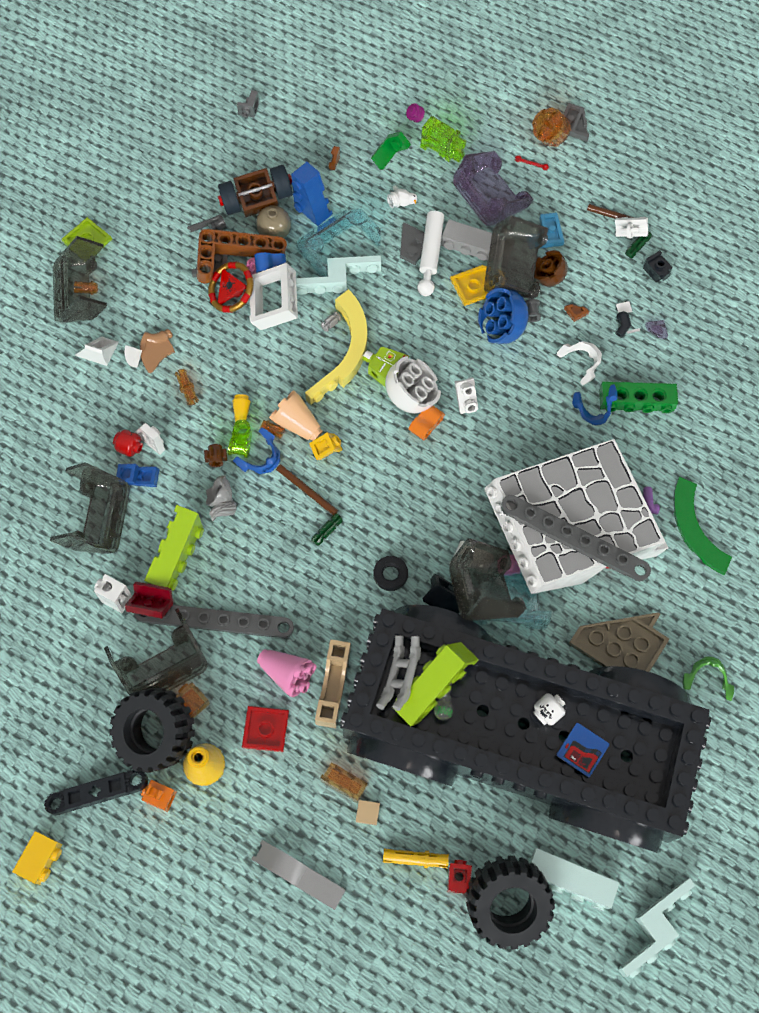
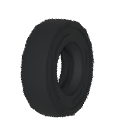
M386 556L375 564L373 578L381 589L395 591L406 584L408 568L401 558ZM387 567H394L398 571V577L394 580H388L384 577L383 571Z

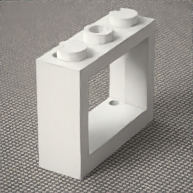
M284 263L252 275L253 291L249 304L251 310L250 321L259 330H264L298 318L296 271L289 264ZM281 280L282 307L263 314V286Z

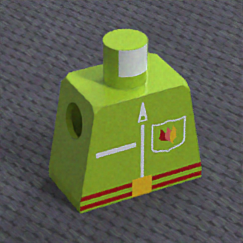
M380 347L376 354L367 350L362 360L369 363L368 374L386 387L385 380L389 369L398 360L408 355L386 347Z

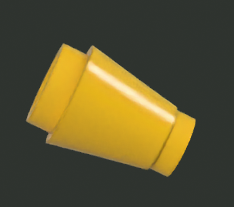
M237 394L232 400L235 422L246 423L251 401L248 395Z

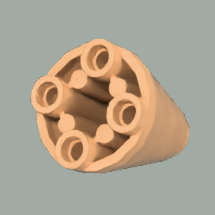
M294 390L288 395L287 399L284 398L278 404V411L275 410L269 417L277 425L306 440L314 441L323 432L320 429V424L301 396Z

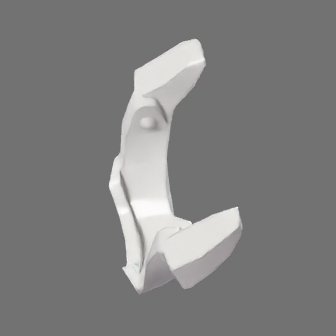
M585 341L572 346L564 344L557 352V356L563 357L572 351L585 350L589 353V357L594 359V365L586 371L587 374L580 381L582 386L589 383L595 378L594 370L601 363V351L593 343Z

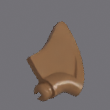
M169 329L155 334L145 332L141 339V359L148 373H152L165 357L175 353L169 341L173 337Z

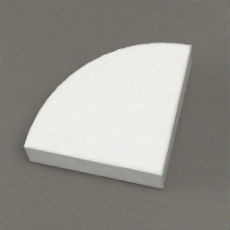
M126 345L125 359L130 366L137 368L142 350Z

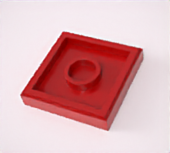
M248 706L242 748L284 753L289 710Z

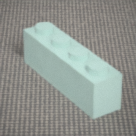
M538 848L534 849L529 864L534 863L538 867L548 884L551 885L552 891L560 894L563 891L570 893L571 899L581 903L584 900L592 903L591 907L600 911L612 908L619 882Z

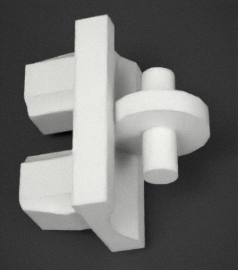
M622 217L615 219L616 237L648 236V217Z
M470 377L465 380L454 381L460 414L477 411L478 403L474 378Z

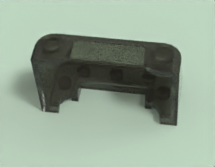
M511 215L497 223L491 237L484 291L489 293L493 289L504 288L519 293L523 298L534 299L538 297L541 288L539 282L534 280L538 249L548 241V228Z
M467 538L449 564V573L462 619L480 621L517 618L524 613L526 606L523 598L514 597L511 600L504 574L510 569L512 564L508 550Z

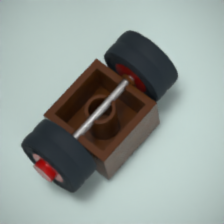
M279 165L270 168L272 181L270 180L267 168L233 178L237 192H235L231 181L218 184L220 192L218 199L220 205L224 206L226 214L232 215L241 212L239 199L245 217L259 214L267 206H278L274 188L279 199L292 196V178L290 174H287L285 166Z

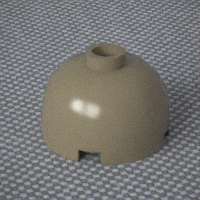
M277 205L263 208L257 216V231L260 235L285 238L291 229V220L288 212Z

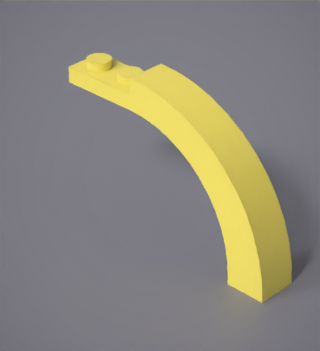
M349 289L335 299V309L346 320L351 333V343L348 352L334 370L305 392L306 401L310 405L321 401L324 394L328 391H333L338 386V383L344 388L357 374L364 361L362 358L367 349L366 317L359 301Z

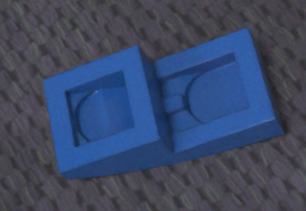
M118 464L115 482L124 485L157 487L160 469L158 467H139L137 464Z

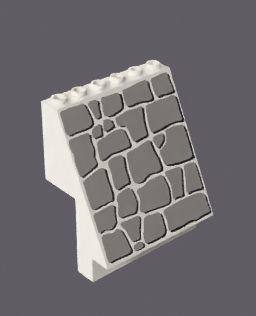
M615 439L496 478L484 488L531 594L583 584L607 566L503 514L501 503L508 495L517 496L640 559L656 557L668 549L666 541ZM512 501L506 503V507L510 510H515L517 507Z

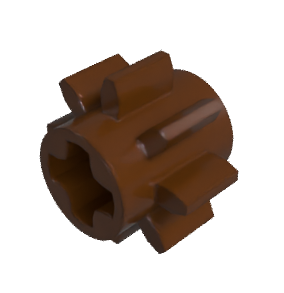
M220 444L209 445L208 450H204L205 463L209 462L211 467H221L223 461H227V450L222 449Z

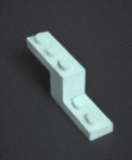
M381 255L327 258L328 277L296 278L297 294L341 293L347 291L346 273H375L381 271Z
M690 878L684 879L635 918L651 942L618 968L623 977L630 976L633 978L642 971L640 966L645 962L648 964L652 963L659 957L657 953L663 948L668 950L676 943L674 939L679 935L662 912L668 913L675 907V901L679 898L684 900L692 894L691 889L695 884Z

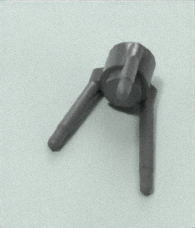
M217 215L211 219L190 225L187 229L190 232H194L208 226L212 230L224 231L223 228L226 227V223L221 215Z

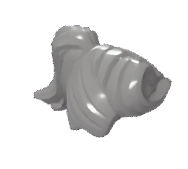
M224 475L218 476L213 486L206 490V505L213 507L209 513L212 521L219 516L234 515L237 509L236 502L232 500V489L229 481Z

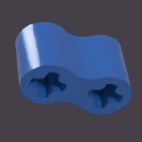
M265 252L254 254L256 273L286 263V254Z

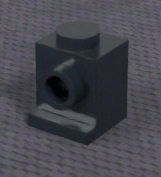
M660 250L648 257L643 266V269L656 283L660 280L665 281L668 279L673 268L661 255L662 252Z

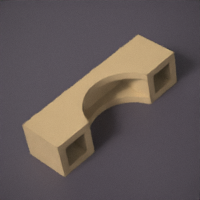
M330 639L324 682L315 717V724L318 726L337 727L351 651V643Z

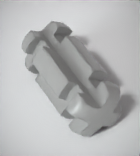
M333 312L334 315L331 314L324 320L325 322L321 323V328L324 331H329L328 329L334 327L338 323L337 321H341V315L338 312Z

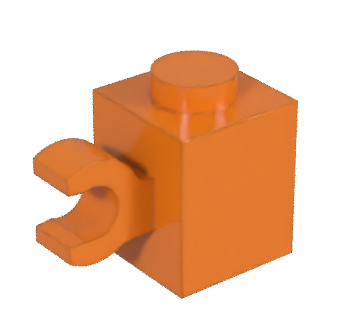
M151 780L146 788L142 790L141 796L143 797L141 800L168 812L177 792Z

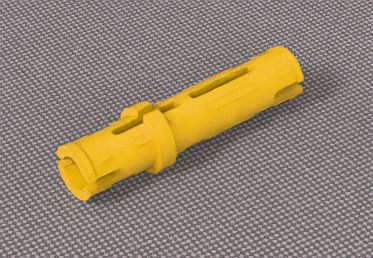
M384 848L383 863L419 865L427 869L428 867L448 869L449 854L429 853L428 850H425V852H414Z

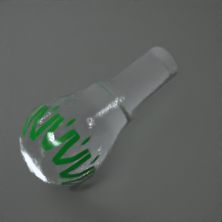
M451 690L438 700L434 708V713L440 720H447L453 714L450 697Z

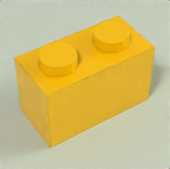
M35 831L12 873L40 885L48 879L51 873L49 868L53 861L56 862L62 853V849H60L62 844Z

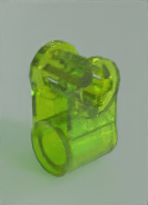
M242 419L235 422L228 445V455H243L244 458H248L252 438V430L248 421ZM241 429H247L245 433H239Z

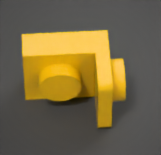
M327 432L309 443L316 460H321L333 452L342 451L341 440L333 433Z

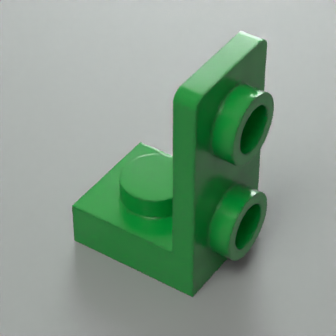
M402 131L388 134L371 159L380 170H383L396 152L408 149L411 144Z

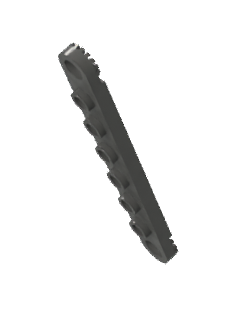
M508 495L502 500L501 511L506 516L516 519V521L635 581L643 582L650 576L651 567L646 561L517 496ZM512 501L517 507L515 510H510L506 507V503ZM640 566L644 568L645 574L638 575L635 572V567Z
M172 605L163 619L151 616L141 617L140 614L134 613L138 621L158 625L276 638H288L294 631L293 622L289 618L179 605ZM282 623H287L290 627L285 633L278 630V626Z

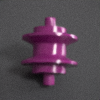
M416 103L411 104L406 111L407 118L415 123L420 122L425 115L424 108Z

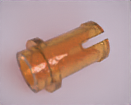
M91 281V283L74 282V287H82L74 288V293H90L94 295L98 292V284L94 283V281Z
M263 420L261 424L262 428H265L279 439L282 438V433L285 432V428L270 423V420Z

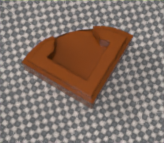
M337 146L332 148L331 154L333 157L331 162H329V169L334 171L340 159V147Z
M573 304L564 306V310L574 322L590 312L583 306L580 307Z

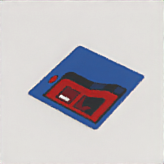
M576 723L558 751L557 756L587 777H590L610 744L581 724Z

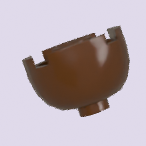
M556 250L545 252L546 255L542 258L539 256L532 265L531 273L540 285L546 287L556 286L567 275V261Z

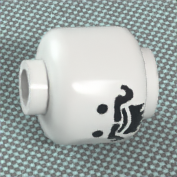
M547 693L534 704L535 711L533 713L543 725H554L565 715L563 708L565 703L558 695L553 697Z

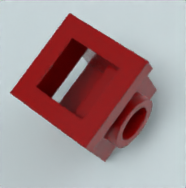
M454 860V863L449 864L447 892L466 894V890L470 889L468 883L471 878L472 865H467V861ZM456 873L463 875L462 881L455 879Z

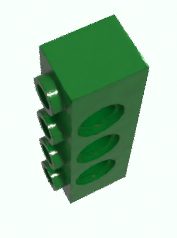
M602 382L599 389L600 409L606 411V396H608L609 388L613 384L616 386L617 396L623 400L617 398V400L613 401L611 412L616 410L634 412L638 410L644 413L661 411L667 414L674 412L678 405L677 384Z

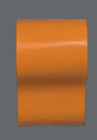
M432 406L421 412L412 421L409 431L425 441L441 423L445 414L435 406Z

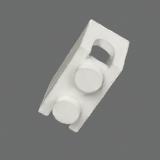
M106 574L96 582L94 592L100 601L120 613H123L125 604L132 597L126 585Z

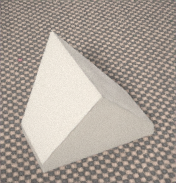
M100 337L86 344L85 348L75 356L107 366L118 342Z

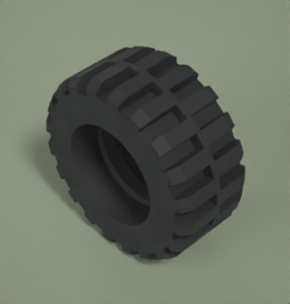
M165 688L136 691L124 697L120 701L121 705L116 706L114 710L115 716H112L110 720L112 729H109V735L113 739L111 742L112 748L117 750L115 754L119 759H124L123 764L127 767L132 766V769L135 771L151 773L179 763L180 759H183L188 753L187 749H190L193 744L191 737L195 736V730L192 729V724H195L194 718L190 717L189 713L192 712L190 707H185V700L182 697H176L177 694L175 692L167 691ZM148 710L154 712L163 725V740L158 749L151 747L142 735L141 724Z
M508 855L507 859H503L502 856L496 857V861L492 863L488 860L484 863L485 867L483 869L478 868L474 872L476 877L470 878L468 883L470 889L466 890V906L472 924L476 928L477 934L481 938L486 939V942L492 946L497 943L500 949H506L507 946H510L511 950L519 949L518 946L524 945L525 948L530 945L532 940L538 941L541 938L540 934L542 932L546 933L549 929L548 921H553L554 913L552 910L555 909V901L552 890L538 867L534 863L529 864L525 858L520 857L517 860L515 856ZM520 888L529 892L526 905L513 915L501 916L490 911L494 898L506 889Z

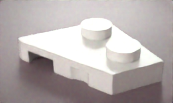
M144 423L134 432L139 434L141 440L159 455L165 450L164 441L160 437L161 433L156 427H150Z

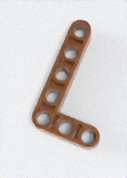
M204 229L199 234L197 280L203 284L212 281L214 254L254 257V254L263 252L285 254L287 242L279 236Z

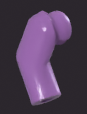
M644 487L643 497L651 513L658 514L660 506L653 503V489L651 487Z

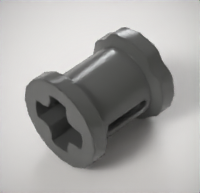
M538 299L526 300L529 311L528 322H538L541 320V314L539 313L540 301Z

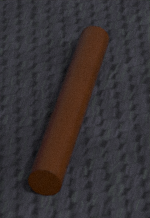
M589 204L587 211L613 219L622 217L635 218Z

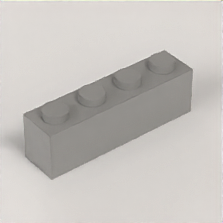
M448 220L442 234L441 246L448 250L460 251L464 255L475 256L480 260L494 262L498 266H508L516 240Z

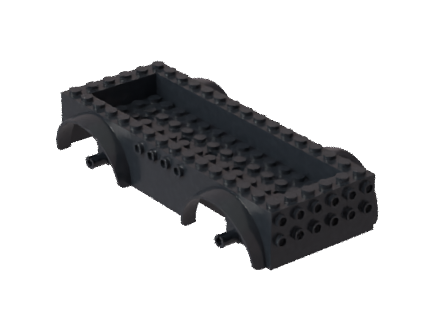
M406 605L397 608L394 612L382 608L380 614L376 613L373 622L374 634L370 633L366 644L368 652H363L360 661L361 673H356L353 683L355 691L350 692L347 700L348 712H343L340 721V728L343 729V738L349 740L347 753L451 787L456 776L459 775L550 805V819L655 853L659 852L662 841L669 843L687 834L689 822L686 821L687 815L691 813L694 802L691 800L692 792H695L697 789L698 779L695 778L697 771L702 766L700 754L701 750L705 749L707 738L704 735L706 729H709L711 717H709V709L691 704L689 695L679 685L660 675L630 667L607 666L587 672L580 670V667L574 664L564 665L554 658H541L535 652L527 651L525 653L512 645L503 646L492 642L490 635L471 619L440 607ZM395 636H403V646H405L403 659H410L411 636H420L421 655L416 666L414 678L416 676L420 677L424 672L422 668L425 664L437 657L436 652L442 645L461 642L479 660L475 665L470 664L464 669L466 674L455 683L450 684L451 690L441 699L438 697L435 699L438 704L419 724L410 726L393 709L392 706L401 688H394V695L383 710L376 706L384 691V687H386L394 658ZM399 668L397 679L404 680L407 668ZM547 693L553 697L558 695L565 703L563 706L565 715L554 725H543L533 713L535 711L534 704ZM437 706H441L442 712L443 706H445L446 713L447 708L451 707V709L453 710V714L451 717H448L449 719H445L446 716L444 714V710L441 715L439 710L437 718V715H435L434 710L435 708H437L438 712ZM477 710H484L487 716H479ZM518 722L524 723L527 729H520L518 727ZM576 723L581 724L610 744L590 777H587L557 756L558 751L563 745V742L559 740V735H563L567 739ZM622 751L629 752L632 757L631 762L627 763L621 759Z

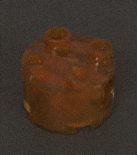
M555 108L541 110L536 114L532 123L534 136L549 147H558L567 139L571 130L569 120L561 111Z

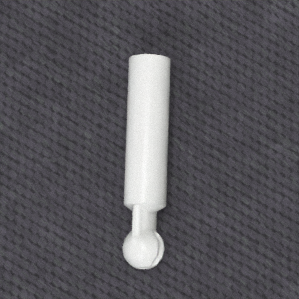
M439 211L427 213L419 269L424 276L417 286L418 292L422 296L431 295L435 288L431 276L437 273L444 214Z

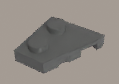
M568 103L557 132L588 142L589 133L587 132L585 108Z

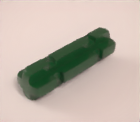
M648 231V236H639L631 244L632 246L626 250L625 255L633 258L636 252L638 253L646 242L651 239L652 233Z
M335 513L331 520H328L318 530V534L315 533L311 537V541L319 546L323 539H326L336 529V525L339 526L342 523V517Z

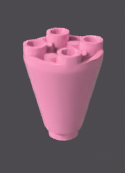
M264 649L257 658V663L260 664V667L290 697H295L301 692L303 694L307 692L310 687L309 680L317 667L316 664L307 658L274 650Z

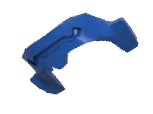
M613 384L609 388V394L606 396L607 412L604 415H591L582 403L580 392L574 393L572 404L574 408H579L583 420L592 425H602L606 423L611 414L612 402L617 400L616 386Z
M261 427L259 432L266 439L265 442L271 446L272 457H268L266 463L262 466H255L239 457H235L233 461L242 471L246 472L248 469H251L258 474L272 472L278 466L280 451L273 443L275 436L265 428Z

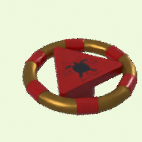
M237 261L221 265L214 272L212 281L209 282L208 296L211 304L223 313H232L242 308L248 302L253 291L251 271L246 265ZM240 269L244 273L247 285L226 270ZM221 276L219 295L217 300L215 294V285ZM243 294L240 301L236 304L221 305L231 298H238Z

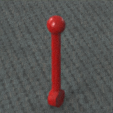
M519 155L515 157L516 162L541 167L543 170H548L549 168L548 164H539L525 160Z

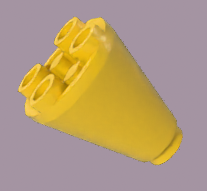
M208 743L197 744L192 747L183 761V771L187 779L193 784L200 786L211 785L218 781L225 769V758L221 750L215 745Z

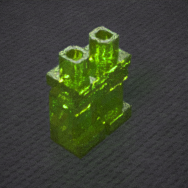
M431 115L422 127L420 148L425 151L427 148H430L448 162L451 159L460 162L464 157L465 152L463 149L467 141L460 137L461 131L457 129L455 131L452 127Z

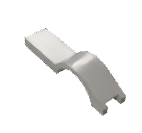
M263 840L261 841V849L256 857L252 856L251 860L330 908L336 909L346 891L344 888Z

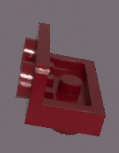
M136 581L133 584L134 594L125 604L126 612L163 619L173 605L171 588Z

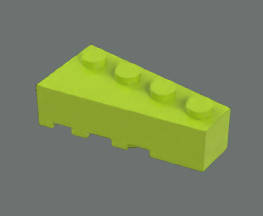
M176 505L174 512H177L174 521H169L167 538L162 539L159 544V557L154 556L144 580L147 584L168 587L172 591L177 587L179 574L183 573L186 569L188 556H192L194 553V544L197 538L200 539L204 532L199 514L179 505Z
M461 642L442 645L436 652L437 657L433 661L427 662L422 668L424 672L420 677L416 676L413 679L409 699L404 703L400 711H396L410 726L419 724L438 704L435 699L437 697L441 699L451 690L450 684L455 683L466 674L464 669L470 664L475 665L479 660Z

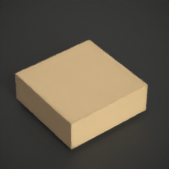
M359 800L356 822L377 826L380 803Z

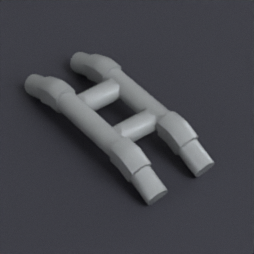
M395 636L394 658L388 680L381 698L376 704L379 709L383 710L394 695V688H401L392 706L396 711H400L404 703L409 699L416 666L421 655L420 636H411L410 659H403L405 652L403 636ZM400 667L407 668L404 680L397 679Z

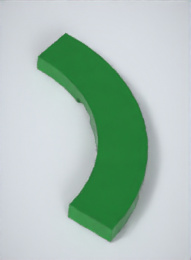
M679 477L673 496L674 516L678 530L689 549L705 565L725 575L732 556L718 549L703 533L694 509V495L697 484Z

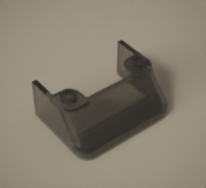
M76 236L55 260L53 265L55 321L70 323L93 320L107 307V303L90 298L89 275L97 267L95 256L104 248V244Z
M86 462L67 467L66 472L81 478L80 490L83 495L90 498L83 532L75 531L50 537V541L74 551L100 554L115 553L119 548L130 494L128 483Z
M179 608L175 609V612L182 626L172 632L171 638L174 645L148 660L138 664L133 657L125 656L116 661L109 647H104L108 660L128 695L136 691L152 688H165L167 691H170L197 677L207 669V660Z

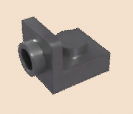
M251 90L250 96L246 98V103H237L238 115L245 118H255L259 106L258 91Z

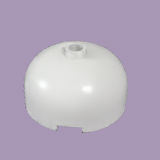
M408 356L403 357L389 369L386 375L385 386L389 398L399 409L405 412L421 413L437 403L441 395V391L438 390L436 384L438 380L436 375L427 364L419 359L413 360L408 359Z

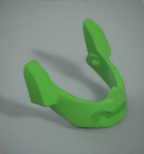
M710 656L704 657L694 663L691 673H684L683 688L690 690L695 675L700 668L705 665L718 667L720 672L723 673L722 689L725 690V697L727 700L732 701L734 686L728 683L727 671L719 659Z

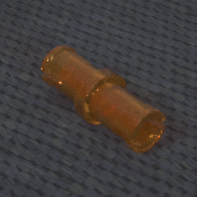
M180 369L178 372H175V377L180 385V392L184 394L188 405H195L199 400L194 391V384L189 380L186 370Z

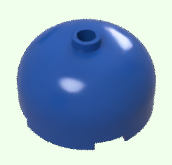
M495 288L485 296L487 299L483 308L479 309L478 321L482 334L487 332L488 334L501 336L495 339L487 334L488 342L509 344L517 340L525 331L529 318L528 306L519 293L509 289ZM486 316L498 318V320L490 319L487 322L485 332L483 322Z

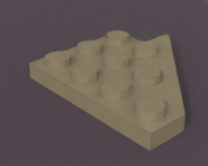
M657 612L582 625L568 644L602 667H630L650 672L668 643L669 638L652 628L661 615Z

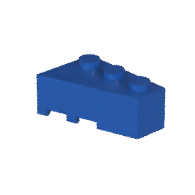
M306 162L291 174L294 208L319 226L333 213L331 210H328L327 204L329 201L323 195L325 188L320 172Z

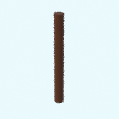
M280 464L276 470L330 514L338 513L339 510L283 465Z

